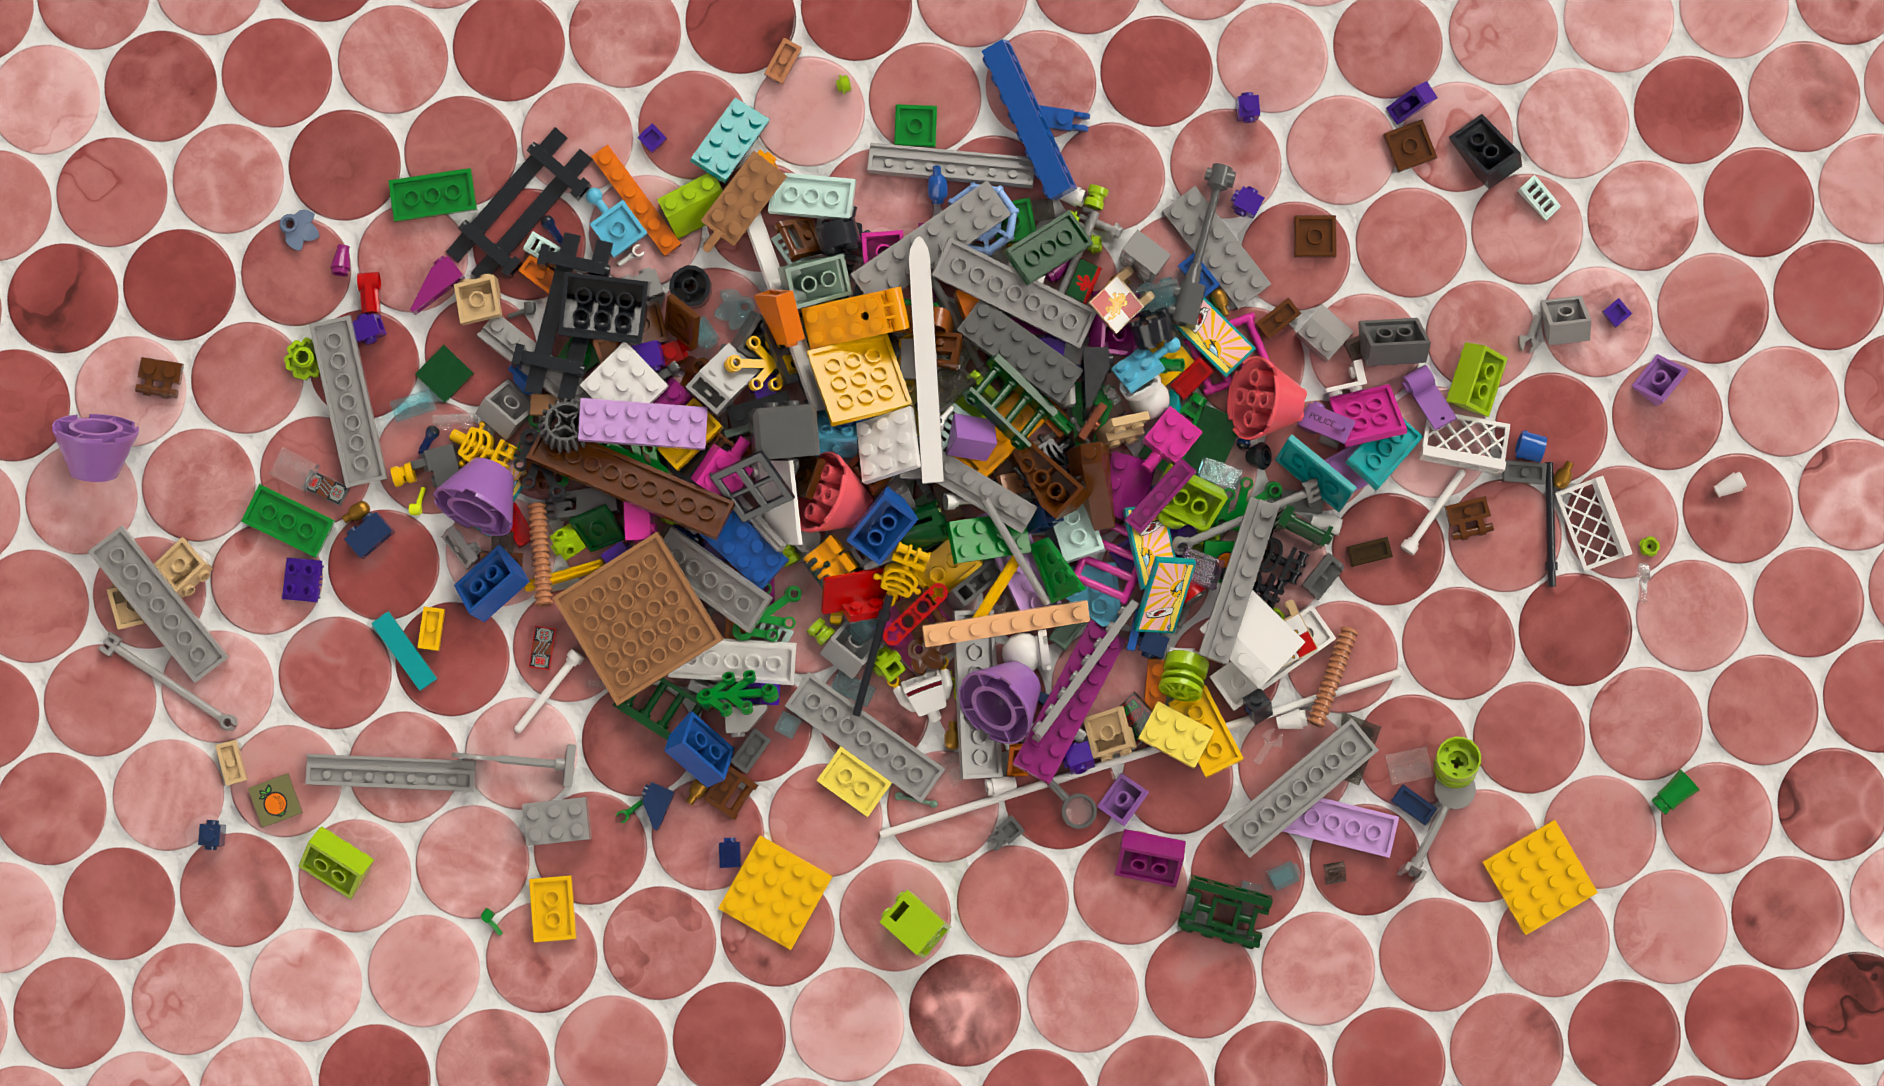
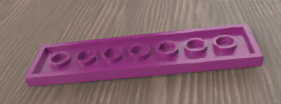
M1091 619L1012 765L1048 785L1051 783L1127 639L1117 634L1039 743L1032 739L1035 733L1032 729L1039 720L1041 722L1044 721L1047 717L1044 713L1052 703L1055 706L1059 700L1056 697L1063 687L1068 688L1071 684L1068 681L1075 670L1079 672L1082 669L1083 665L1080 663L1085 656L1093 654L1095 651L1093 646L1099 637L1103 639L1107 634L1105 627L1100 626Z

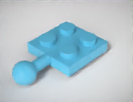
M590 188L586 193V199L589 203L595 204L602 213L600 217L590 223V226L602 241L613 243L611 254L616 258L648 233L624 200L609 209L602 200L601 190Z
M1176 337L1169 343L1165 341L1164 346L1154 353L1149 349L1140 350L1138 348L1128 357L1119 361L1111 370L1127 390L1133 393L1165 370L1159 359L1167 353H1176L1180 349V341Z

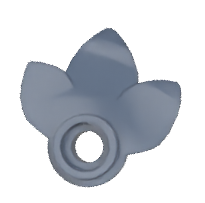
M299 210L295 214L284 215L280 220L279 226L282 232L285 233L286 243L297 251L302 250L304 241H313L320 236L317 228L311 223L315 216L313 212ZM289 221L294 222V226L292 228L287 227V223Z

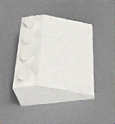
M787 458L769 459L795 495V498L760 514V516L786 545H801L802 535L793 460ZM759 462L752 465V475L756 477V481L769 476ZM773 481L758 487L767 501L782 495Z
M1252 590L1230 660L1260 689L1295 654L1305 641ZM1208 619V620L1201 626V628H1200V630H1201L1204 634H1205V631H1206V628H1207L1209 619Z

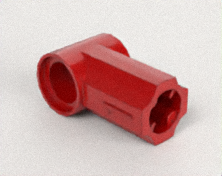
M357 273L362 313H380V273Z

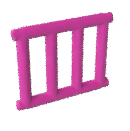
M1254 312L1230 320L1229 322L1234 327L1246 323L1259 357L1269 360L1254 322ZM1186 338L1183 339L1185 346L1188 345L1193 360L1195 361L1199 356L1201 357L1200 352ZM1231 374L1227 378L1222 375L1224 381L1212 385L1210 377H1208L1203 382L1205 387L1203 389L1204 395L1208 396L1229 388L1233 378Z
M1115 523V528L1110 529L1128 537L1127 528L1123 525ZM1102 539L1105 550L1134 561L1132 551ZM1090 556L1079 559L1073 570L1083 585L1119 599V602L1123 605L1127 604L1138 580L1135 566L1132 573H1129ZM1085 564L1128 581L1124 591L1121 592L1082 576L1081 573Z

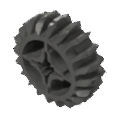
M564 398L562 403L557 399L555 401L556 405L549 403V410L543 409L542 413L544 416H539L540 424H538V429L540 430V437L544 438V443L546 445L550 444L549 446L552 450L557 447L559 453L566 449V452L569 454L571 448H574L577 452L579 445L585 448V442L578 441V433L576 431V427L579 425L580 402L576 404V399L573 398L571 402H568L567 398ZM556 418L558 423L554 426V429L550 431L551 424Z

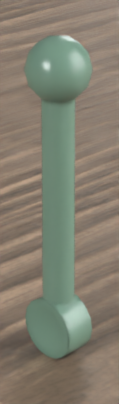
M901 792L895 794L896 800L904 799L920 803L913 797L903 795ZM923 800L922 804L930 805L932 808L938 806L936 800Z

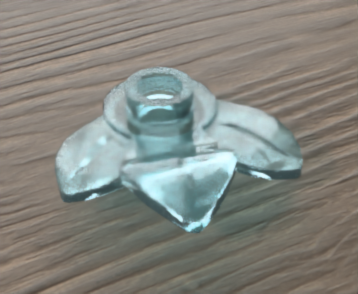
M724 289L720 291L724 303L716 309L714 315L721 320L729 321L731 330L739 329L751 310H755V303L750 297L742 296L735 289ZM744 303L749 305L745 311L741 309V305Z

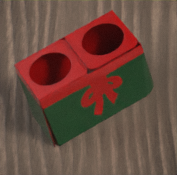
M1081 257L1065 295L1087 305L1102 268Z

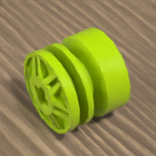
M1169 651L1166 654L1163 666L1164 672L1161 674V681L1158 686L1159 690L1164 695L1179 701L1194 702L1200 700L1203 693L1202 689L1204 688L1203 680L1207 677L1209 668L1208 660L1191 651Z
M1452 737L1444 741L1440 745L1434 761L1436 778L1443 785L1455 789L1466 787L1472 783L1481 764V753L1478 746L1472 740L1465 737ZM1454 763H1458V769L1454 768Z

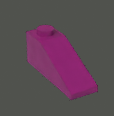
M442 256L434 262V266L430 269L410 308L415 315L451 290L454 284L460 283L461 280L465 279V276L449 256Z

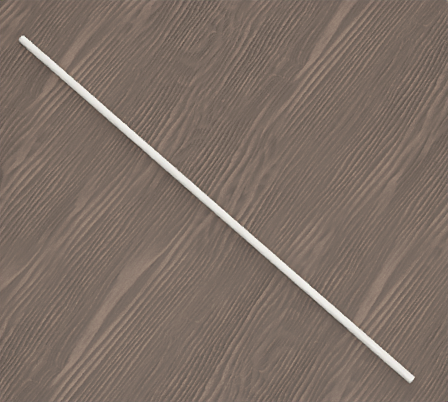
M1396 669L1338 687V690L1335 691V697L1401 677L1400 671ZM1313 695L1272 708L1273 715L1269 718L1312 705L1317 697ZM1249 716L1227 722L1226 725L1229 730L1251 724L1253 721ZM1150 746L1134 751L1129 755L1115 757L1110 761L1095 763L1094 768L1088 769L1083 774L1075 773L1071 775V772L1054 776L1053 780L1060 784L1161 751ZM1043 781L1031 783L995 797L983 798L879 831L881 839L1049 786Z

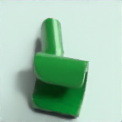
M642 800L627 810L623 809L617 812L616 816L621 813L626 815V819L621 823L628 821L630 815L643 805Z
M485 908L481 914L482 920L489 924L498 936L502 935L503 932L491 920L495 913L489 908Z

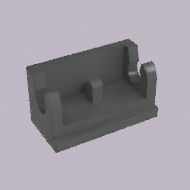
M1327 553L1302 583L1301 587L1317 600H1320L1345 567L1332 554Z

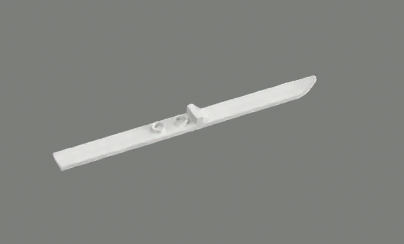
M759 213L748 227L747 232L768 290H782L778 272L780 265L762 215ZM805 337V339L798 341V345L789 347L809 404L816 408V412L826 409L807 358V351L810 349Z
M919 236L914 240L910 248L909 269L922 483L927 484L944 482L931 262L928 247Z

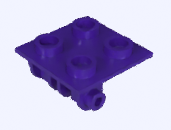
M287 558L282 599L318 603V599L321 598L319 597V586H322V584H319V580H323V578H320L324 565H322L323 561Z

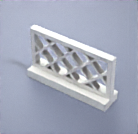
M1455 414L1456 420L1461 421L1464 428L1456 433L1450 423L1445 425L1453 436L1444 440L1438 432L1442 428L1435 431L1426 418L1419 460L1498 475L1504 472L1510 424ZM1474 424H1480L1485 432L1476 436L1470 427ZM1496 427L1504 429V436L1499 440L1491 432ZM1465 430L1473 437V440L1466 445L1458 436ZM1433 434L1441 442L1436 447L1427 445L1428 438ZM1485 434H1488L1494 442L1487 448L1479 440ZM1453 438H1456L1462 446L1457 451L1451 450L1447 445V442ZM1475 441L1482 450L1478 454H1472L1467 448ZM1496 445L1501 451L1500 459L1493 458L1488 450Z
M1604 476L1555 493L1584 571L1633 554ZM1590 484L1593 485L1595 490L1592 500L1580 495L1583 488ZM1580 488L1578 494L1575 493V492H1572V491L1577 490V489ZM1571 493L1577 497L1572 507L1563 504L1560 495ZM1596 496L1598 498L1599 503L1594 501ZM1579 497L1590 502L1586 513L1574 509ZM1592 504L1598 505L1602 509L1599 519L1587 515ZM1565 507L1571 509L1569 514H1567ZM1572 511L1584 515L1579 527L1571 524L1569 520ZM1603 516L1605 517L1607 523L1601 521ZM1586 517L1597 521L1593 533L1581 528ZM1600 523L1609 527L1610 532L1607 539L1595 534ZM1572 527H1575V528L1578 529L1577 532H1576V534L1574 533V530H1573ZM1580 530L1591 535L1587 546L1577 541ZM1611 535L1614 542L1609 541ZM1593 537L1605 541L1600 552L1589 548ZM1607 542L1616 546L1618 555L1609 557L1602 554ZM1580 546L1583 547V548H1585L1583 554H1582V551H1581V549H1580ZM1587 550H1590L1599 556L1595 563L1587 566L1584 556ZM1601 556L1607 558V559H1604V560L1599 561V559H1600Z

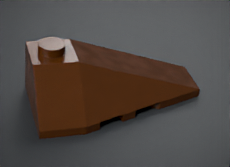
M1026 437L1032 445L1024 450L1015 448L1012 453L1038 498L1040 505L1056 520L1076 511L1091 494Z
M1101 441L1081 444L1068 451L1069 472L1091 494L1083 505L1094 530L1115 528L1109 447Z

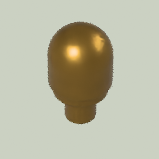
M1222 289L1213 290L1210 294L1212 305L1224 317L1230 315L1226 307L1229 305V300L1225 291Z
M1566 460L1563 469L1559 468L1553 479L1556 488L1565 489L1569 486L1572 480L1573 473H1571V469L1574 463Z
M359 501L350 506L349 512L343 515L342 519L345 523L351 520L359 521L370 513V505L365 501Z
M948 721V730L944 734V744L949 750H957L959 748L957 721Z
M695 779L689 787L688 792L690 795L686 802L693 806L697 798L701 799L704 797L708 788Z

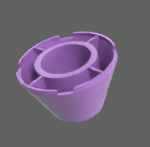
M76 414L55 420L52 424V431L70 475L73 478L88 482H105L118 477L139 434V426L134 427L135 422L118 416L89 414V418H78Z
M486 458L472 459L436 488L433 494L436 497L434 500L436 506L446 516L468 529L471 525L481 529L480 533L502 536L508 534L513 526L514 477L508 469L495 461Z
M1010 661L969 673L962 680L961 687L958 690V697L964 714L977 730L981 728L994 741L1014 744L1022 741L1030 732L1041 692V685L1036 674L1028 666L1017 661Z

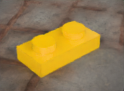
M423 606L418 648L440 651L446 609Z

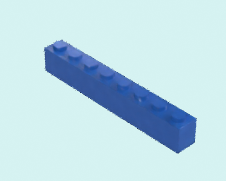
M1001 39L982 50L983 62L992 73L991 80L993 84L1000 90V99L1009 110L1008 117L1010 121L1016 125L1018 130L1016 134L1026 147L1025 154L1027 158L1033 162L1035 167L1033 171L1043 184L1042 191L1044 195L1049 199L1058 200L1075 191L1077 186L1010 41Z

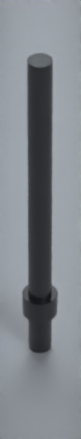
M1545 462L1547 463L1545 483L1547 562H1545V571H1547L1548 587H1556L1558 562H1556L1554 467L1553 462Z
M885 594L882 608L878 611V623L852 713L854 716L860 717L885 625L890 619L891 612L889 611L894 596Z

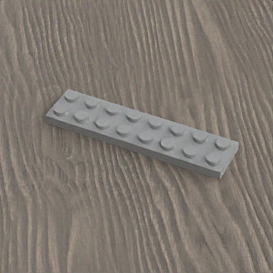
M987 180L851 273L850 276L863 294L899 286L903 290L910 285L909 253L917 237L920 236L928 247L932 270L949 237L969 245L1011 216V213Z
M951 237L947 239L931 274L932 277L984 301L1077 349L1081 348L1097 313L1093 308L1039 281H1035L1027 286L1015 269Z
M351 315L309 324L346 488L388 479Z
M123 525L88 551L194 683L229 658L228 654Z
M977 610L952 611V621L972 618ZM991 610L988 615H993L994 610ZM995 637L953 643L960 779L1003 777L1001 743L990 739L988 733L981 728L977 730L971 724L961 708L958 697V690L961 687L962 680L969 673L997 665Z
M808 672L785 707L922 803L945 771V768L865 711H861L860 717L852 715L854 703Z
M1350 718L1222 826L1250 858L1379 750L1357 723Z

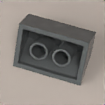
M1419 318L1359 321L1360 350L1367 366L1427 362L1431 342Z

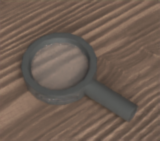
M1052 779L1048 786L1063 800L1061 815L1065 823L1076 829L1086 828L1091 825L1097 814L1096 804L1092 798L1084 793L1068 795Z

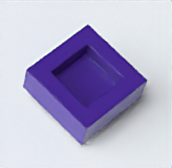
M653 123L637 137L651 153L655 152L667 140Z
M1619 298L1602 311L1603 315L1615 328L1632 314Z

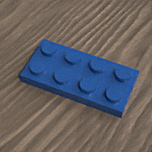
M732 510L717 541L700 534L750 582L762 590L790 560L782 552H776L750 522L743 523L734 510Z

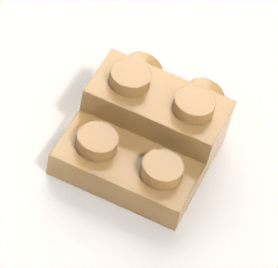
M483 274L480 278L473 280L463 279L460 283L454 284L460 324L467 325L503 316L500 304L499 282L494 275Z
M1145 411L1110 419L1095 432L1098 442L1101 441L1108 445L1109 449L1116 448L1121 443L1131 445L1138 442V438L1145 434L1143 427L1150 420L1149 413Z
M183 537L154 563L182 598L192 595L195 592V586L200 581L204 582L209 579L210 572L213 570L204 557Z
M112 582V587L107 589L117 629L144 624V620Z
M1119 706L1085 717L1084 725L1093 759H1101V762L1112 760L1115 754L1119 753L1120 756L1129 755L1132 753V749L1137 748L1132 727L1128 726L1124 707Z

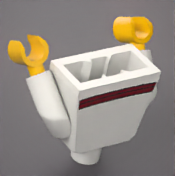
M945 657L946 664L943 668H940V672L938 669L924 673L922 676L919 675L903 682L897 676L895 684L887 681L888 685L894 688L893 692L900 705L910 712H916L918 716L927 714L930 722L939 721L941 719L939 709L946 707V700L950 698L953 686L950 671L947 669L948 658Z

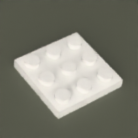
M624 342L580 384L593 399L653 403L669 387L628 343Z
M908 406L856 423L863 483L870 484L921 467L913 407Z

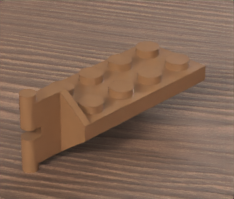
M753 151L701 219L706 226L713 230L703 243V250L710 252L720 237L735 246L786 179L787 175Z

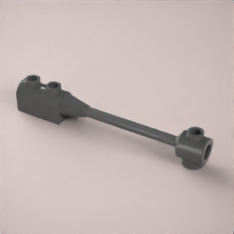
M1214 163L1212 168L1207 167L1204 180H1208L1207 185L1212 189L1195 257L1181 285L1175 286L1173 297L1177 298L1176 304L1170 305L1169 308L1173 324L1193 330L1196 329L1206 291V286L1199 284L1202 269L1201 263L1221 191L1227 190L1228 187L1233 188L1236 172L1232 171L1233 169L1230 166Z

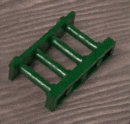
M998 353L990 357L986 362L990 367V371L975 389L969 387L963 390L961 394L965 397L968 404L975 406L1010 440L1013 447L1024 450L1032 445L1026 437L1041 419L1047 420L1054 417L1058 410ZM999 376L1005 385L989 404L981 394L994 378ZM1014 390L1019 395L1020 400L1004 418L996 409L1010 391ZM1027 404L1034 410L1035 414L1019 432L1011 423Z
M1289 504L1278 510L1272 528L1273 531L1278 532L1285 528L1313 543L1310 548L1312 551L1321 549L1325 544L1329 545L1334 536L1331 533L1332 526L1321 530L1301 520L1293 513L1295 507Z
M665 678L659 680L661 682L645 707L640 709V711L632 707L634 705L632 702L637 694L618 706L615 702L612 706L668 740L671 734L667 730L669 728L668 724L685 697L696 703L692 712L699 716L702 709L711 710V707H702L697 702V698ZM667 686L677 691L678 694L661 721L658 720L656 723L650 719V713Z

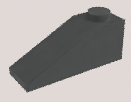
M988 560L948 593L944 601L952 611L962 610L995 583L1001 573L996 560Z

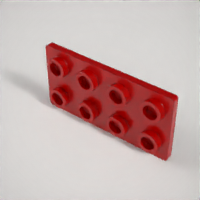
M885 567L824 577L821 612L829 614L842 611L850 623L877 618L887 590L882 589L881 580H875L873 576L876 573L882 575Z

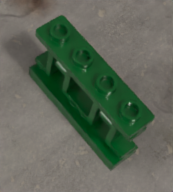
M1190 874L1186 893L1195 896L1191 913L1180 911L1177 921L1178 927H1181L1182 931L1188 933L1193 931L1200 932L1206 938L1219 937L1225 943H1241V946L1247 949L1259 948L1263 935L1262 932L1253 929L1258 913L1269 915V909H1271L1273 903L1272 896ZM1201 890L1214 893L1211 905L1200 902ZM1242 901L1255 904L1251 916L1241 913ZM1217 902L1236 907L1232 924L1212 919ZM1197 910L1208 913L1206 925L1194 922ZM1238 921L1249 924L1247 936L1234 933Z

